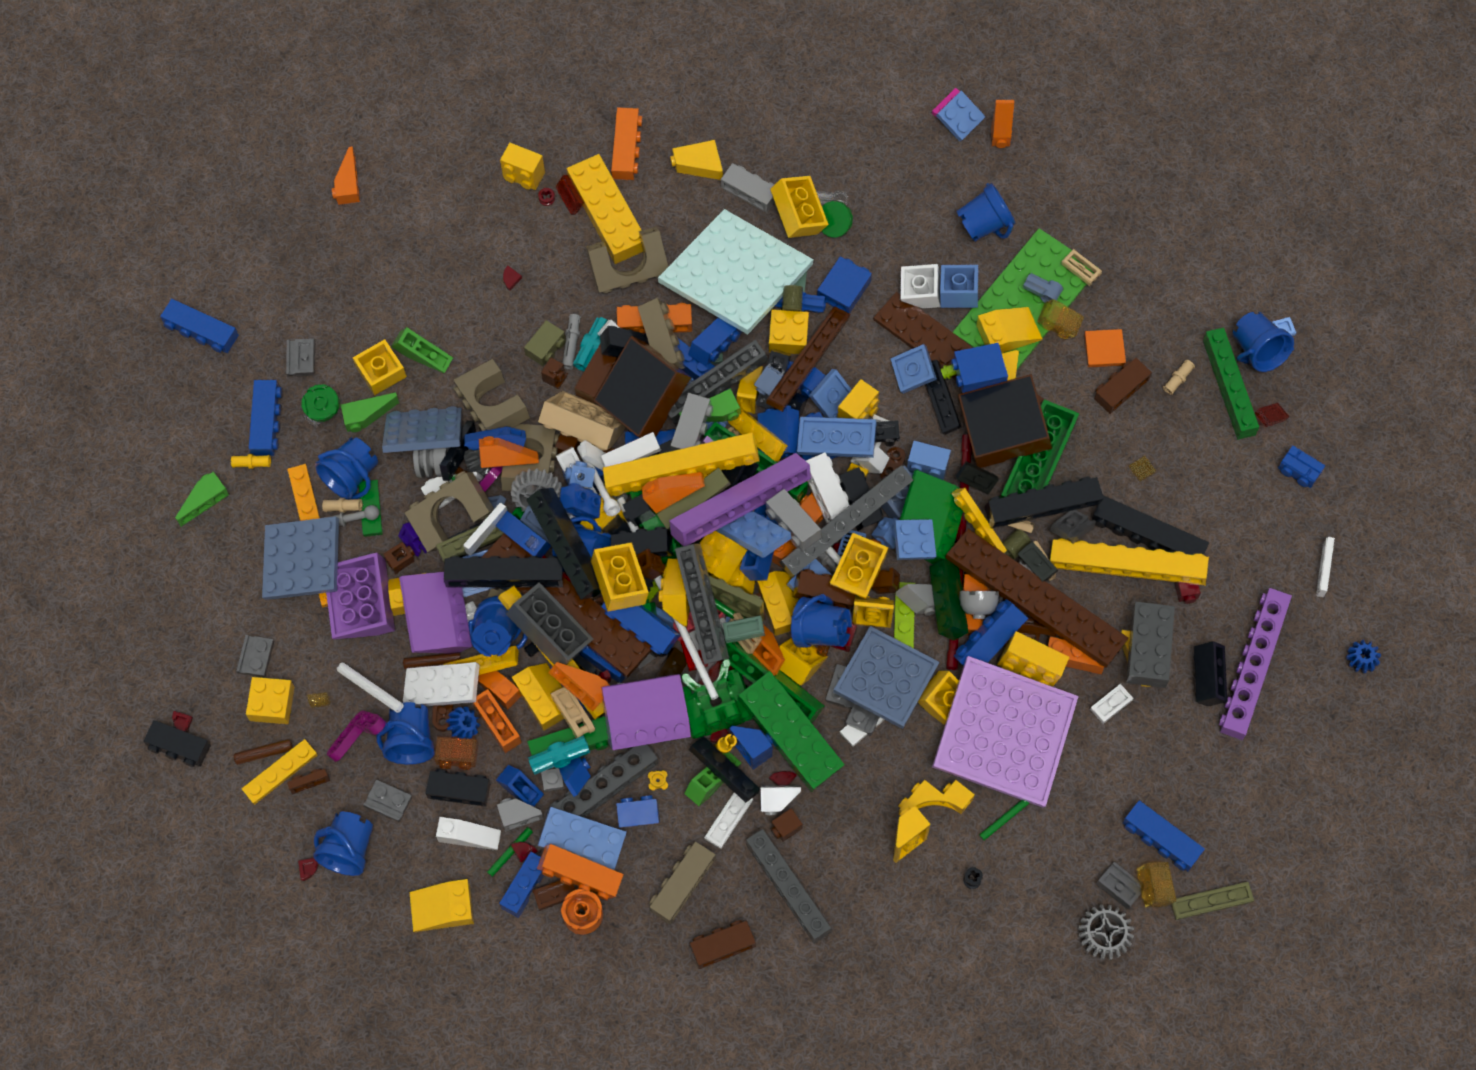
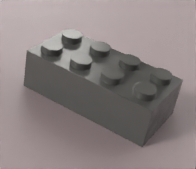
M540 582L518 599L506 613L554 665L556 662L568 665L593 641L591 635Z
M1135 601L1131 618L1126 683L1166 688L1170 676L1175 606Z

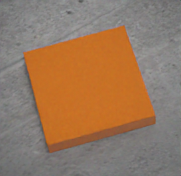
M1122 329L1085 331L1088 367L1123 366L1126 363Z

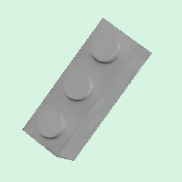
M732 163L721 178V188L766 213L775 202L770 190L775 184L762 180L759 175L751 174L740 165L737 166Z
M688 393L671 443L672 451L702 443L700 438L702 434L705 435L707 417H711L713 412L710 399Z
M785 489L766 501V514L771 520L775 519L780 527L791 532L790 540L794 546H799L804 551L821 538V528Z

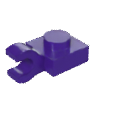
M410 522L403 524L398 536L405 546H410L417 557L421 553L420 549L426 554L427 551L422 542L419 541V537Z

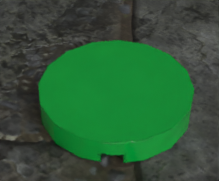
M841 201L825 203L822 208L829 225L822 232L828 237L837 238L844 236L851 228L853 222L850 208Z
M324 384L315 385L307 390L305 396L303 395L301 406L305 415L311 420L324 422L331 419L337 413L340 399L336 391Z

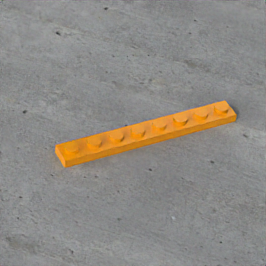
M303 464L288 468L300 521L319 519L320 516L307 465ZM320 593L322 607H327L326 593Z

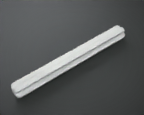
M340 663L337 667V671L395 712H401V709L404 707L403 703L345 663Z

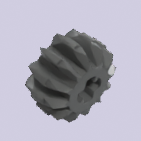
M480 449L465 451L464 459L467 469L470 472H478L484 477L491 467L481 468Z

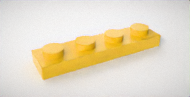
M740 407L741 414L733 421L728 420V423L742 435L752 432L757 447L772 460L779 462L788 445Z
M966 488L956 489L952 492L955 504L963 510L966 520L975 528V533L1005 553L1007 549L995 531L990 528V524Z
M515 645L509 647L507 652L501 656L491 655V657L480 654L443 665L476 662L479 664V675L517 666L519 650Z
M304 739L242 788L243 792L255 805L314 759L317 753Z

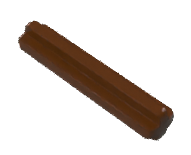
M459 652L404 658L403 667L407 669L439 666L461 660V655Z
M287 739L234 754V761L238 765L284 753L292 749V743Z

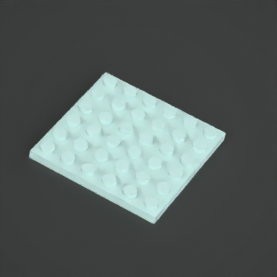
M724 209L658 277V282L748 335L783 297L784 286L794 285L813 265V259Z

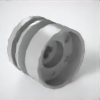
M450 447L413 450V464L416 476L423 478L426 475L429 478L432 477L435 470L436 476L442 477L439 465Z

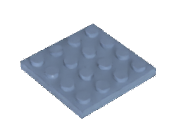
M462 407L430 408L425 411L415 409L409 412L393 411L387 414L382 443L383 453L459 447L462 428Z
M335 516L265 525L263 599L270 600L337 592L339 518Z
M870 626L833 692L903 729L940 662Z

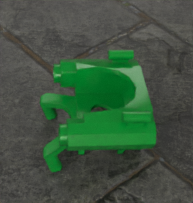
M728 659L721 662L719 677L713 682L715 690L722 700V703L718 706L713 707L710 704L711 697L705 685L698 684L686 673L681 675L682 682L687 685L682 688L689 718L690 734L693 739L708 736L714 732L725 728L728 729L753 719L737 699L738 695L746 690V686L741 673L737 672V670L728 671L730 666Z

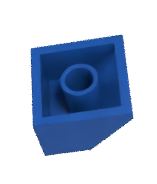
M737 726L729 728L731 737L734 735L737 738L735 747L753 770L772 757L773 741L767 733L764 735L761 730Z

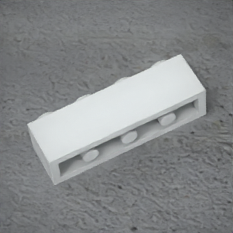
M822 453L806 460L810 464L811 479L807 482L826 523H828L850 505L846 492L840 486V478L832 468V460L826 453Z

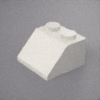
M938 264L901 267V301L922 309L941 307V273Z

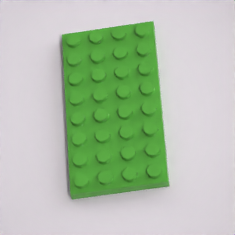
M1039 228L978 301V308H972L953 333L973 348L984 346L976 326L978 315L1000 309L1029 307L1043 339L1087 285L1061 264L1072 250ZM1072 256L1074 260H1076L1078 263H1081L1075 257ZM1085 266L1087 270H1089L1092 274H1095L1093 271H1091L1089 268ZM1032 273L1048 282L1053 280L1062 285L1063 291L1054 305L1044 303L1040 296L1023 288L1029 274ZM1041 341L1014 349L1019 351L1017 370Z

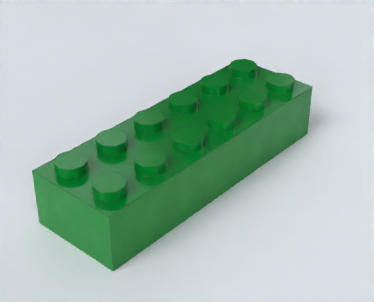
M1044 399L1041 409L1052 449L1027 456H1018L1001 494V498L1015 492L1023 494L1025 491L1033 488L1041 490L1050 484L1075 428L1079 413Z
M771 671L738 695V701L761 730L770 736L773 745L810 792H813L843 768L845 764Z

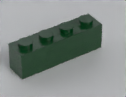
M942 559L929 566L938 634L955 641L969 633L966 612L963 611L960 605V591H962L960 570L952 562Z

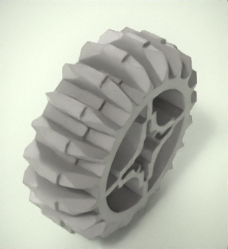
M529 468L527 472L522 470L520 475L517 474L512 482V502H516V507H521V510L525 511L529 505L526 499L538 489L554 488L560 499L561 482H558V477H553L552 472L547 474L545 469L539 471L536 468L535 471H532Z
M1100 905L1099 911L1096 907H1093L1092 913L1089 911L1085 913L1087 918L1082 917L1081 922L1084 925H1079L1078 929L1083 932L1078 936L1079 938H1085L1081 942L1082 946L1089 945L1086 949L1087 952H1090L1091 949L1094 950L1093 957L1101 953V960H1104L1106 954L1108 959L1112 960L1114 953L1119 958L1121 956L1120 951L1126 953V947L1131 946L1132 943L1129 940L1133 939L1134 935L1128 932L1133 931L1134 928L1133 926H1127L1131 919H1123L1126 916L1125 912L1121 915L1118 914L1119 907L1115 911H1111V905H1108L1107 910H1105L1103 905ZM1100 918V927L1090 931L1091 923L1095 919ZM1108 918L1115 920L1119 925H1112ZM1104 926L1110 932L1108 936H1106V933H1102ZM1122 933L1121 942L1112 947V937ZM1093 938L1101 939L1105 947L1097 944Z

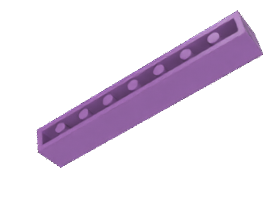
M797 453L785 458L669 521L671 535L683 546L692 544L766 504V501L781 490L785 489L788 492L810 480V464Z

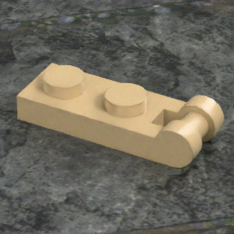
M563 687L551 693L552 700L571 728L575 738H579L587 732L592 733L595 731L588 715L577 698L569 690ZM583 722L584 726L579 728L577 724Z

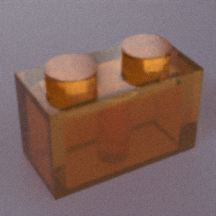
M437 737L434 759L436 765L444 769H450L451 766H459V769L470 770L471 767H476L477 739Z

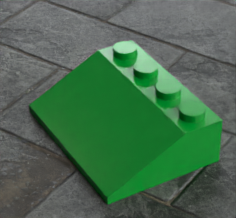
M914 470L913 481L910 483L900 520L932 519L936 558L924 560L935 564L942 559L947 560L945 558L946 554L954 546L963 510L955 504L951 493L960 488L919 470Z

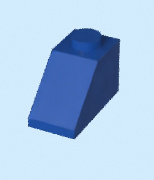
M581 757L575 758L567 766L559 768L564 783L573 797L578 795L591 777L588 770L591 767L585 757L583 759Z
M510 765L496 779L507 792L533 807L544 795L519 769Z

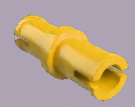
M254 454L232 456L231 466L233 468L248 467L249 469H254V467H271V456H254Z
M731 734L720 738L714 746L721 753H728L736 745L737 738L734 735L731 737Z

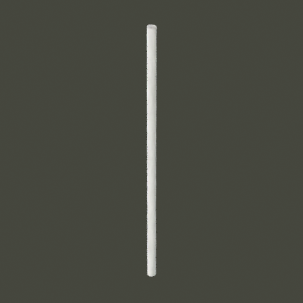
M621 497L617 500V502L623 513L625 512L623 504H625L626 501L624 497ZM632 522L628 523L631 532H636L639 529ZM661 575L654 579L659 590H661ZM673 618L711 700L717 699L719 696L686 627Z

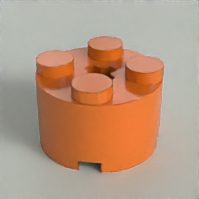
M577 889L565 897L561 914L565 925L570 931L575 934L584 935L592 933L600 926L603 920V909L601 901L595 893L584 889ZM580 909L585 911L584 915L579 912Z

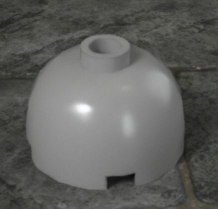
M960 591V605L964 612L973 615V619H985V615L992 614L996 610L999 602V591Z

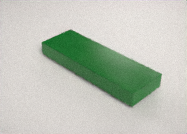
M371 480V487L368 493L360 498L363 502L361 511H364L369 505H374L379 509L377 519H362L364 537L383 535L378 480ZM366 481L361 482L359 485V493L365 489Z

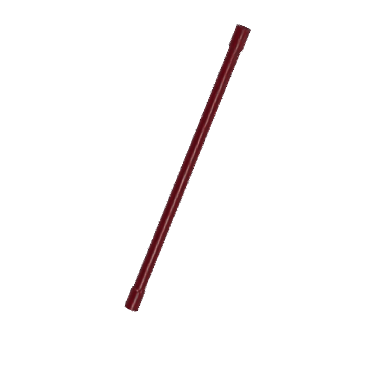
M969 434L962 435L961 467L966 461L971 463L972 446ZM960 481L959 488H966L969 493V485ZM964 512L956 535V543L966 532L967 520ZM959 568L961 584L963 585V570ZM959 638L955 641L949 639L946 669L948 670L958 669V660L954 655L958 649Z

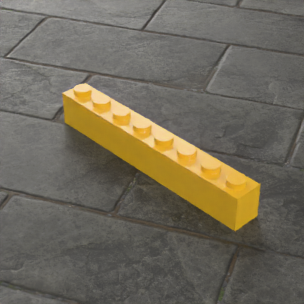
M751 432L603 467L605 488L610 496H620L623 493L640 491L646 483L661 477L697 472L711 474L718 468L721 470H731L737 466L752 465L754 462H759V455L755 437Z
M1060 538L1053 540L1050 561L1057 569L1206 586L1209 557L1203 554L1188 555L1180 551L1170 553L1162 549L1152 551L1146 550L1143 547H1136L1134 549L1127 548L1124 545L1089 544L1086 541H1077L1073 544L1067 539Z

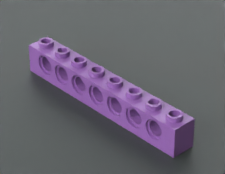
M1269 588L1266 594H1262L1259 602L1262 605L1261 611L1257 610L1253 620L1257 622L1255 628L1251 627L1248 638L1251 639L1250 644L1245 645L1242 653L1245 656L1244 662L1239 663L1236 673H1239L1238 680H1233L1230 689L1234 691L1232 697L1228 696V702L1225 704V708L1228 709L1226 715L1222 714L1219 725L1222 726L1221 733L1243 740L1246 736L1292 595ZM1267 609H1273L1276 614H1270ZM1261 626H1267L1270 631H1264ZM1256 643L1263 644L1264 648H1258ZM1250 660L1257 661L1259 666H1253ZM1244 678H1250L1253 681V683H1247L1244 680ZM1238 695H1244L1247 701L1240 700ZM1232 713H1239L1241 715V718H1235Z

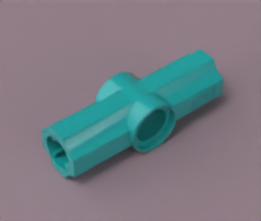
M597 317L589 333L584 335L580 346L581 349L573 362V366L578 370L585 371L601 342L598 332L606 324L607 319Z
M581 736L566 743L556 742L550 745L548 750L528 757L535 775L553 767H565L570 764L571 760L590 753V749L585 737Z

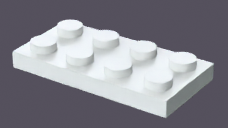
M473 662L407 668L403 702H414L415 707H421V704L436 706L476 702L479 664Z

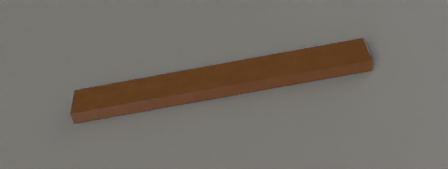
M835 306L769 395L766 404L782 412L847 323L851 315L850 313Z

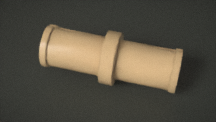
M1185 360L1181 367L1172 373L1171 379L1163 386V390L1173 395L1179 385L1186 381V377L1195 368V365L1191 361Z
M339 498V500H323L322 507L325 512L339 511L345 513L346 511H361L363 502L362 499Z

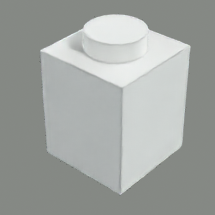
M875 445L874 458L857 457L855 461L863 468L869 470L868 473L882 474L889 457Z

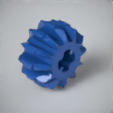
M1364 639L1360 643L1354 642L1352 644L1353 647H1349L1347 650L1349 654L1346 659L1351 661L1349 667L1356 666L1355 672H1358L1360 668L1363 674L1368 670L1374 671L1375 666L1380 664L1378 659L1381 657V654L1376 652L1378 646H1371L1372 641L1368 644L1365 643Z
M458 707L448 714L450 718L447 719L446 723L450 725L447 730L452 731L451 737L457 736L458 740H468L478 733L477 728H479L480 724L476 722L479 717L474 716L475 710L469 711V707Z

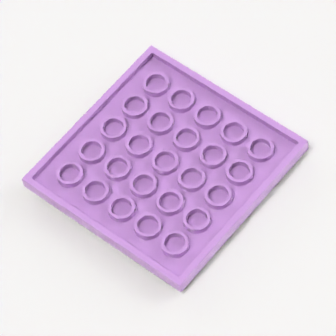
M967 656L932 768L1044 808L1047 804L1078 696Z

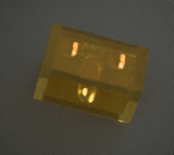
M1053 299L1045 302L1037 322L1042 324L1043 328L1058 333L1059 337L1069 339L1077 335L1084 316Z
M1168 862L1146 863L1137 868L1145 908L1165 907L1177 901Z

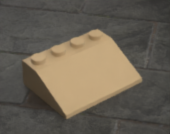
M565 391L556 394L544 402L538 420L545 428L559 430L562 435L578 438L579 442L586 440L602 451L610 449L626 428L599 405Z

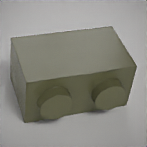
M546 320L524 347L525 355L541 366H544L550 358H554L556 350L564 346L566 342L564 331Z

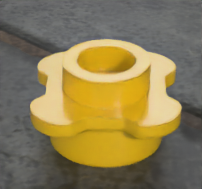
M664 770L649 772V789L652 791L656 789L666 790L668 788V783L666 782L667 772Z

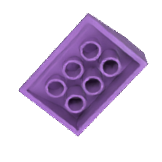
M376 552L338 562L337 592L326 593L332 639L377 636L395 631L388 592V575L385 559Z
M444 572L399 577L412 653H460L472 647L462 587H446Z
M680 674L601 687L608 742L612 750L691 737Z

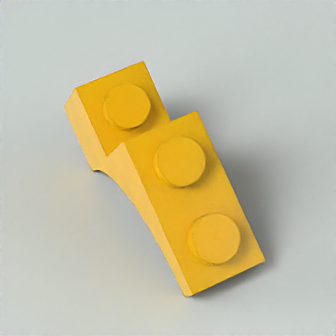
M924 780L921 784L917 783L911 790L913 794L909 799L905 797L899 804V814L907 807L911 809L916 806L920 809L931 805L948 807L962 814L973 801L975 794L957 780L953 784L948 783L942 791L944 794Z

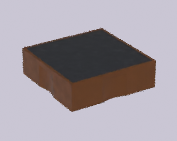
M631 336L593 401L639 438L652 432L656 437L665 423L672 406L678 401L691 377L675 364L666 361L658 351L645 341Z
M1032 374L958 394L977 467L983 468L1005 462L1014 457L1027 456L1052 449Z

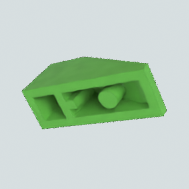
M407 327L399 332L391 346L404 356L442 373L446 372L453 359L452 356Z
M731 389L709 398L711 406H713V412L711 417H707L706 422L733 421L739 417L741 409Z
M397 393L341 404L347 432L361 431L399 403Z
M214 472L204 475L196 483L175 518L181 527L229 495Z
M730 752L723 753L735 766L739 767L742 762ZM706 767L690 781L684 794L696 805L700 806L724 782Z

